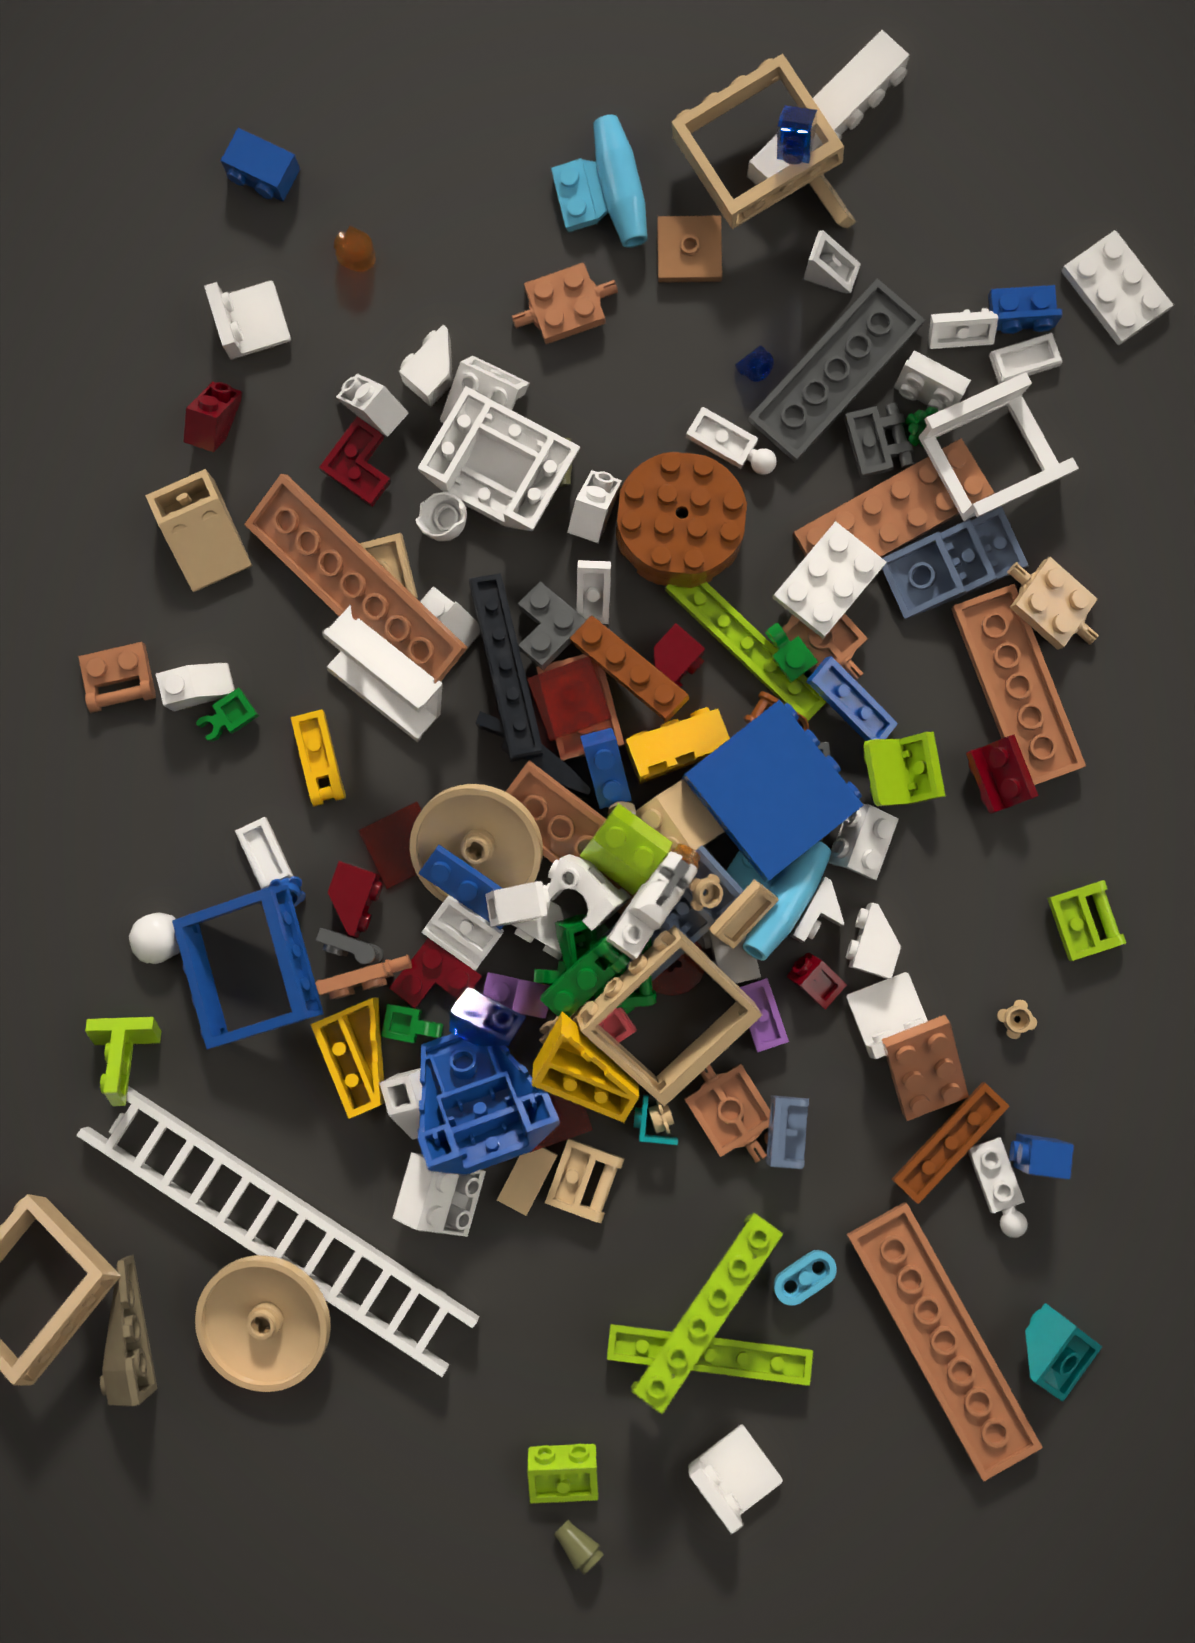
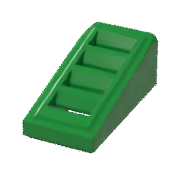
M584 914L555 922L556 935L566 971L577 961V958L582 957L590 949L591 941H598L596 929L591 931L583 922L587 917ZM583 942V946L575 947V944Z

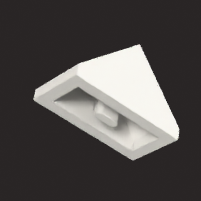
M824 230L818 231L808 260L804 280L843 293H851L861 264Z

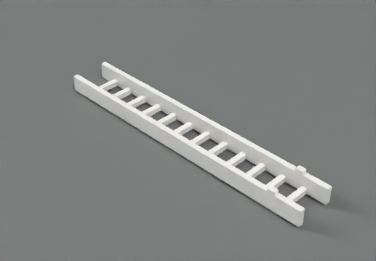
M129 1086L126 1101L131 1105L125 1114L120 1113L108 1131L112 1134L109 1139L91 1127L80 1129L76 1136L256 1255L277 1257L302 1269L317 1284L326 1301L441 1377H443L450 1364L425 1349L445 1315L448 1312L471 1328L475 1326L480 1317L449 1297L439 1288H435ZM141 1110L159 1123L137 1157H134L117 1144L138 1111ZM169 1128L187 1141L163 1176L145 1164V1161L165 1130ZM196 1146L213 1157L214 1161L191 1194L172 1181ZM223 1164L242 1176V1179L219 1213L200 1199ZM252 1183L269 1194L270 1197L247 1231L228 1219L249 1184ZM280 1201L299 1215L275 1250L257 1238L256 1235L277 1202ZM307 1219L327 1233L305 1268L284 1256ZM336 1238L355 1252L334 1286L331 1287L313 1275L312 1272L333 1239ZM363 1256L383 1269V1272L360 1306L340 1291ZM390 1275H392L412 1289L391 1323L387 1324L368 1310ZM418 1294H421L438 1305L440 1309L417 1343L411 1337L398 1331L397 1328Z

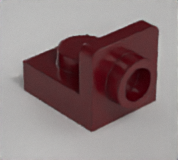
M809 952L794 963L792 970L787 975L792 982L797 984L825 1010L847 986L828 965Z

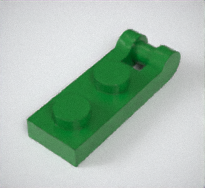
M606 935L599 939L541 995L540 1000L558 1017L561 1012L571 1017L603 985L629 963L630 958L623 952L619 953L606 940ZM604 956L609 963L604 966L597 959Z

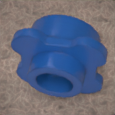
M293 876L282 880L274 879L269 884V887L288 885L294 907L306 898L305 892L301 890L302 880L299 877Z

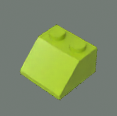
M618 803L579 856L590 861L599 871L634 895L666 857L673 842Z

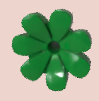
M929 406L925 411L919 409L915 414L911 413L907 416L906 425L909 426L908 431L911 433L908 441L913 446L919 444L923 447L919 435L927 427L925 418L937 413L938 408Z

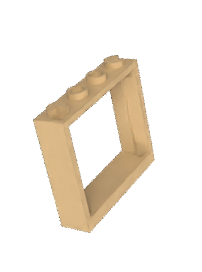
M783 53L774 59L765 60L755 71L747 76L737 77L729 87L719 93H711L701 104L691 110L686 109L680 112L675 120L671 121L673 139L732 229L843 162L844 145ZM781 80L823 145L733 199L691 133L776 81Z
M674 925L670 930L660 933L654 940L653 946L644 954H640L636 959L632 960L628 969L619 978L616 977L609 981L604 988V992L596 1000L586 1003L576 1018L581 1032L665 1107L751 1027L762 1014L756 1003ZM681 948L737 1002L658 1076H655L599 1024L669 957Z
M27 1194L16 1203L11 1215L0 1225V1262L35 1219H37L88 1274L19 1359L0 1339V1371L12 1385H33L121 1277L46 1197Z

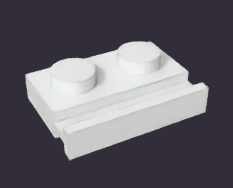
M448 895L421 933L476 971L480 963L499 940L504 930L491 927L490 922Z

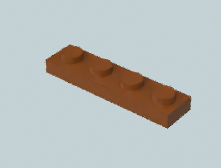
M591 615L570 637L571 643L665 722H668L689 700V695L594 616Z
M982 1082L897 1172L892 1180L913 1201L919 1204L1010 1106L985 1082Z

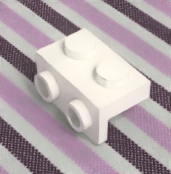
M863 804L864 806L842 822L837 839L832 845V854L828 862L835 866L847 868L868 879L877 880L899 819L872 805Z

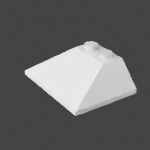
M465 386L418 466V471L443 492L458 496L464 505L505 527L533 531L579 452L580 446Z

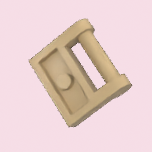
M568 1138L545 1203L591 1221L602 1223L605 1215L603 1208L617 1169L622 1168L625 1159ZM597 1160L605 1163L589 1207L580 1203Z

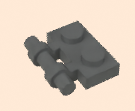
M897 403L885 406L887 417L880 418L877 406L847 413L844 416L860 478L892 471L894 466L891 458L899 457L901 468H908L914 465L911 455L914 452L913 446L907 440L904 430L906 421L904 414H900ZM884 430H891L895 444H887Z

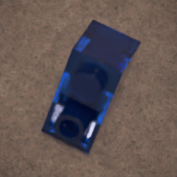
M784 105L777 126V159L793 165L810 163L817 126V110Z
M467 987L450 1011L449 1032L476 1046H509L523 1025L526 1016Z

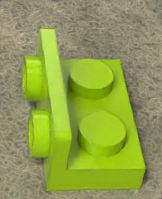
M575 1444L529 1447L528 1483L530 1503L598 1500L596 1445Z

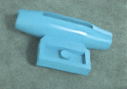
M605 115L599 117L593 123L596 162L582 160L581 158L552 167L554 182L565 227L568 232L597 224L609 212L623 246L636 247L645 243L648 239L645 199L634 154L621 123L616 115Z
M818 841L770 881L766 882L763 881L739 850L726 872L743 890L755 879L779 899L746 935L742 947L749 955L758 960H766L792 931L817 891L832 854L826 844Z

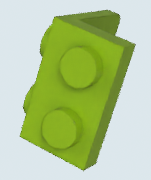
M923 732L901 739H873L864 742V760L869 774L870 793L876 806L915 804L946 797L934 732Z

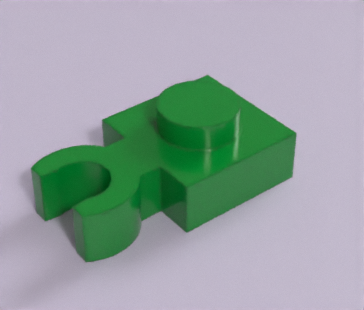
M238 687L212 705L216 711L215 715L199 718L196 725L203 728L207 724H212L213 731L205 738L207 741L213 742L220 738L224 728H227L233 734L259 717L242 689Z

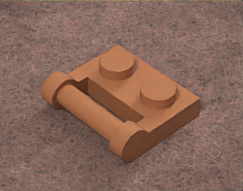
M143 642L78 656L86 692V705L90 713L101 711L102 707L143 698L145 701L155 699V689L146 645ZM140 679L139 686L99 695L98 687Z

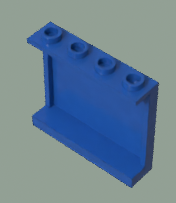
M780 699L682 776L683 780L764 882L770 881L864 806L859 800L862 795L856 786L850 781L846 783L839 775L841 769L837 762L831 756L825 757L818 748L820 742L809 729L804 731L796 721L799 719L797 712L789 703L783 704Z

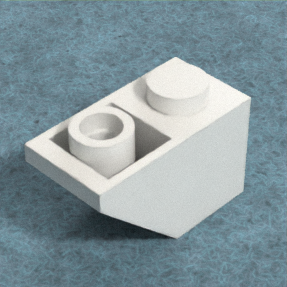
M444 325L437 331H431L425 337L422 343L423 346L415 355L412 353L404 359L399 371L403 383L430 407L453 384L451 340L448 329Z
M359 374L349 378L343 384L342 391L336 396L355 415L387 437L408 415V411L385 386Z
M591 470L575 500L567 533L598 543L606 528L622 480L614 478L607 472Z
M542 881L493 890L485 894L491 927L528 922L548 915L547 909L550 907V898L547 889H543Z
M550 901V907L547 909L548 915L532 921L512 924L517 927L514 934L529 943H532L533 939L536 938L546 944L543 951L558 960L561 959L562 953L555 929V922L564 919L559 905Z
M869 903L866 909H860L856 919L855 927L860 928L857 940H851L847 949L846 959L850 960L848 967L885 979H892L901 946L879 905Z
M420 1068L396 1074L379 1083L388 1115L412 1140L418 1138L420 1123L419 1100L422 1098Z

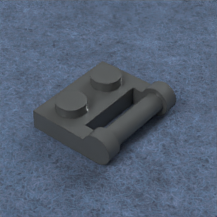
M319 929L316 941L324 943L322 950L346 957L348 952H351L355 955L356 960L362 964L375 965L382 962L384 958L383 950L377 945L330 929Z

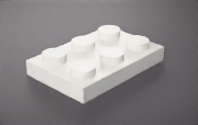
M1116 230L1064 265L1061 270L1118 346L1169 311L1173 306L1172 302Z
M835 521L773 595V599L824 639L884 567L886 561Z

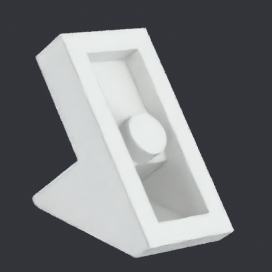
M578 560L577 612L586 620L592 615L602 624H609L611 562Z
M434 586L420 601L468 648L480 635L478 622L456 601L453 603Z
M827 877L821 879L817 891L790 934V937L799 942H805L807 937L810 939L814 938L822 923L817 920L819 915L840 927L844 926L832 881Z

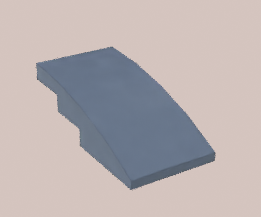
M1002 506L973 520L968 519L941 533L938 531L882 558L886 561L882 570L904 619L938 607L1009 576L1010 574L1007 572L1016 562L1023 569L1029 567Z
M703 845L695 850L685 862L688 864L692 863L697 868L698 872L694 878L704 879L709 874H715L719 877V884L723 889V897L720 904L714 908L703 907L701 911L694 910L691 907V901L693 900L692 891L688 885L662 926L652 934V946L660 933L670 930L674 925L689 940L695 943L709 931L711 925L744 891ZM614 924L604 935H602L600 939L605 935L608 937V935L610 934V932L616 924ZM679 948L651 974L652 981L685 952ZM630 958L629 963L627 964V969H628V966H629L630 962L632 961L631 958Z

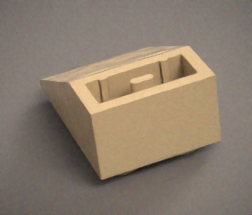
M206 469L145 495L155 519L193 592L252 567L216 482Z

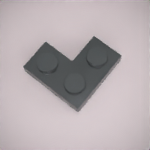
M539 582L518 603L519 609L538 624L518 645L519 649L538 667L544 670L571 643L570 637L585 623L586 619L542 582Z

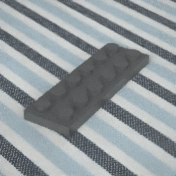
M877 278L748 417V422L796 463L921 328L925 319Z

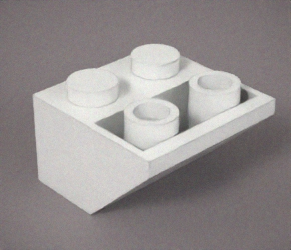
M411 1152L393 1219L419 1231L467 1237L486 1171L479 1170L468 1175L428 1171L423 1154Z

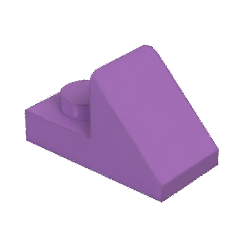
M488 972L480 1005L546 1019L548 1007L540 998L550 985Z

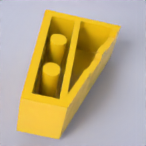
M705 707L691 713V718L682 721L674 719L660 725V728L642 731L627 738L625 749L639 784L700 762L729 740L730 737L719 710L710 711L709 707Z
M378 997L368 999L310 1024L348 1118L350 1119L384 1104L385 1101L379 1084L384 1081Z
M561 1012L533 1062L532 1086L624 1123L639 1098L638 1082L585 1036L576 1022Z

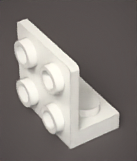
M267 281L231 293H223L217 282L204 286L222 346L231 360L291 341L273 281Z
M914 350L909 360L904 364L894 388L898 389L903 397L909 400L917 399L928 405L927 407L938 408L939 412L959 403L971 380Z
M471 356L459 364L440 421L442 423L445 422L465 386L512 410L515 401L525 395L529 382L477 357Z
M907 972L893 976L892 979H886L862 988L846 996L869 1057L873 1059L886 1055L881 1039L928 1021Z
M739 1425L688 1464L691 1479L731 1534L743 1526L740 1515L783 1481L780 1474L744 1425Z

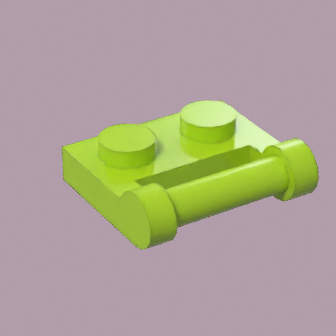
M1105 880L1047 898L1069 961L1126 944L1124 934L1119 933L1105 890L1108 889ZM1092 895L1107 937L1106 939L1100 940L1085 898L1086 896Z

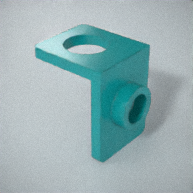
M643 1094L642 1108L635 1107L634 1128H640L639 1141L678 1145L677 1137L645 1134L649 1095Z

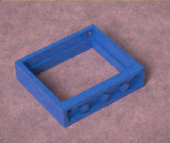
M288 885L270 886L172 920L175 939L179 945L183 960V970L189 982L192 1003L196 1008L201 1027L200 1032L206 1049L227 1045L324 1014ZM262 902L292 1012L228 1032L199 924Z

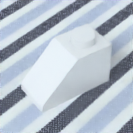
M228 663L186 665L156 673L163 705L173 712L222 699L235 690Z

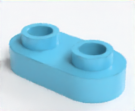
M813 1250L782 1270L776 1276L773 1284L777 1298L782 1303L793 1306L800 1304L821 1290L835 1278L837 1268L834 1259L825 1251ZM817 1261L824 1263V1269L819 1273L812 1270L813 1264ZM789 1280L796 1282V1288L791 1292L784 1289L785 1283Z

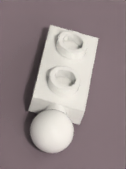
M703 406L686 433L687 439L742 469L746 460L750 461L753 470L761 475L771 473L776 467V456L771 450L765 448L754 449L758 441L757 437Z
M1001 1137L972 1146L968 1153L990 1213L1002 1211L1000 1227L1005 1235L1012 1238L1022 1236L1027 1230L1028 1223L1026 1217L1021 1212L1016 1211L1015 1206L1025 1201Z

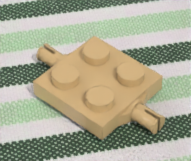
M1048 557L1043 560L1038 569L1031 575L1018 562L1010 567L1007 573L1021 584L1019 594L1010 608L1057 650L1065 647L1075 633L1085 640L1088 645L1096 640L1099 634L1085 624L1088 612L1098 599L1054 559Z

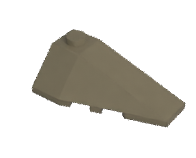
M129 1255L117 1261L116 1271L121 1277L114 1284L102 1369L103 1375L100 1378L101 1392L104 1396H107L108 1405L117 1406L139 1405L158 1389L134 1255Z

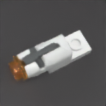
M677 844L675 848H671L648 882L641 885L606 940L632 960L636 959L654 931L662 926L671 910L683 895L684 890L698 872L700 855L684 844Z

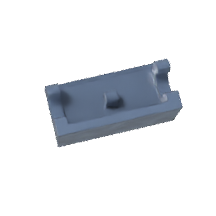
M771 1095L766 1164L770 1167L803 1169L809 1106L808 1098Z

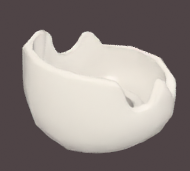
M448 492L434 493L425 502L420 503L419 517L416 518V524L422 533L436 541H451L459 536L466 525V506L454 494Z
M152 913L138 919L133 924L128 938L132 952L140 961L158 964L180 952L174 935L175 930L172 920L176 918L173 915Z

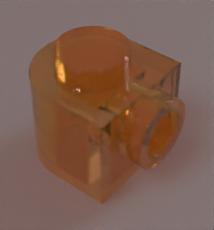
M352 226L348 227L346 233L342 231L338 233L334 242V250H336L335 254L339 264L357 272L370 269L375 263L376 252L369 235Z

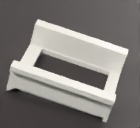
M1026 372L925 418L927 427L919 435V439L963 521L973 516H982L1079 469L1073 457L1061 463H1058L1022 397V394L1032 384ZM1007 405L1042 472L971 504L936 437Z
M349 606L329 629L326 628L323 631V637L340 650V653L327 666V671L418 743L426 730L440 716L443 683L438 680L435 684V679L363 621L359 618L354 620L351 614V606Z

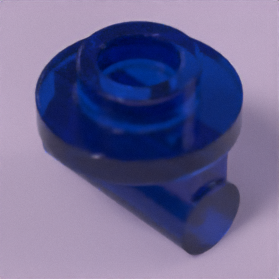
M760 345L736 363L735 367L741 375L744 374L751 381L759 382L770 374L774 360L773 356Z

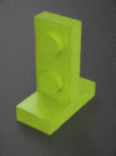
M154 1017L87 1019L85 1032L94 1045H105L104 1054L107 1069L106 1074L101 1075V1093L106 1096L112 1106H126L133 1045L160 1043L161 1029Z

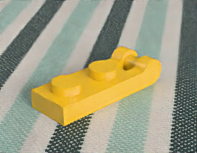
M321 709L290 717L312 805H322L325 800L333 798L336 801L345 799L346 794L341 781L324 710ZM329 777L331 786L320 788L318 779Z

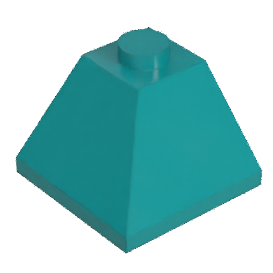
M1045 1303L1041 1309L1032 1315L1030 1325L1025 1330L1030 1378L1063 1402L1099 1353L1102 1346Z

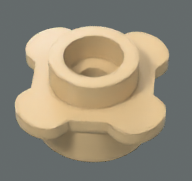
M709 874L704 879L693 878L690 882L689 889L692 891L693 896L691 907L694 910L701 911L703 907L714 908L720 904L723 897V889L719 884L720 879L717 875Z
M1016 1000L1013 1006L1008 1009H1000L997 1013L998 1020L1003 1022L1007 1028L1006 1034L1009 1038L1017 1039L1021 1033L1033 1030L1037 1026V1020L1032 1016L1030 1010L1027 1009L1028 1004L1024 1000ZM1016 1016L1020 1017L1019 1022L1014 1021Z
M657 1100V1105L648 1108L655 1132L657 1134L666 1131L669 1134V1126L674 1124L672 1114L668 1105L664 1107Z

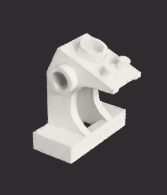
M571 854L554 861L548 874V878L552 880L547 886H543V889H547L549 898L552 901L565 889H573L582 894L588 906L587 917L583 922L591 931L608 921L631 898L623 888L618 890L590 861Z

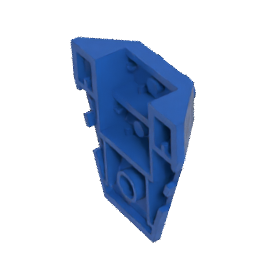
M485 1023L421 1044L420 1083L422 1084V1098L419 1100L420 1123L418 1141L428 1171L460 1175L471 1174L531 1152L560 1124L549 1093L532 1086V1077L529 1075V1071L523 1064H519L510 1054V1050Z

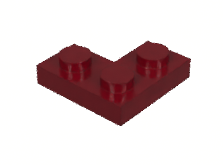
M357 416L321 463L319 469L371 507L375 505L391 483L389 477L367 463L385 439L383 434Z
M428 938L411 959L412 968L403 970L389 989L415 1009L436 983L463 1003L483 976Z

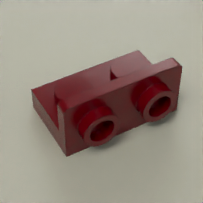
M1015 734L966 752L969 769L975 776L980 789L981 800L990 814L1038 797Z

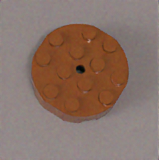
M667 452L646 460L632 471L620 490L616 539L623 557L626 556L629 562L637 569V573L657 585L667 586L669 584L676 585V587L692 588L712 581L713 577L731 566L741 548L747 502L742 487L725 466L705 455Z

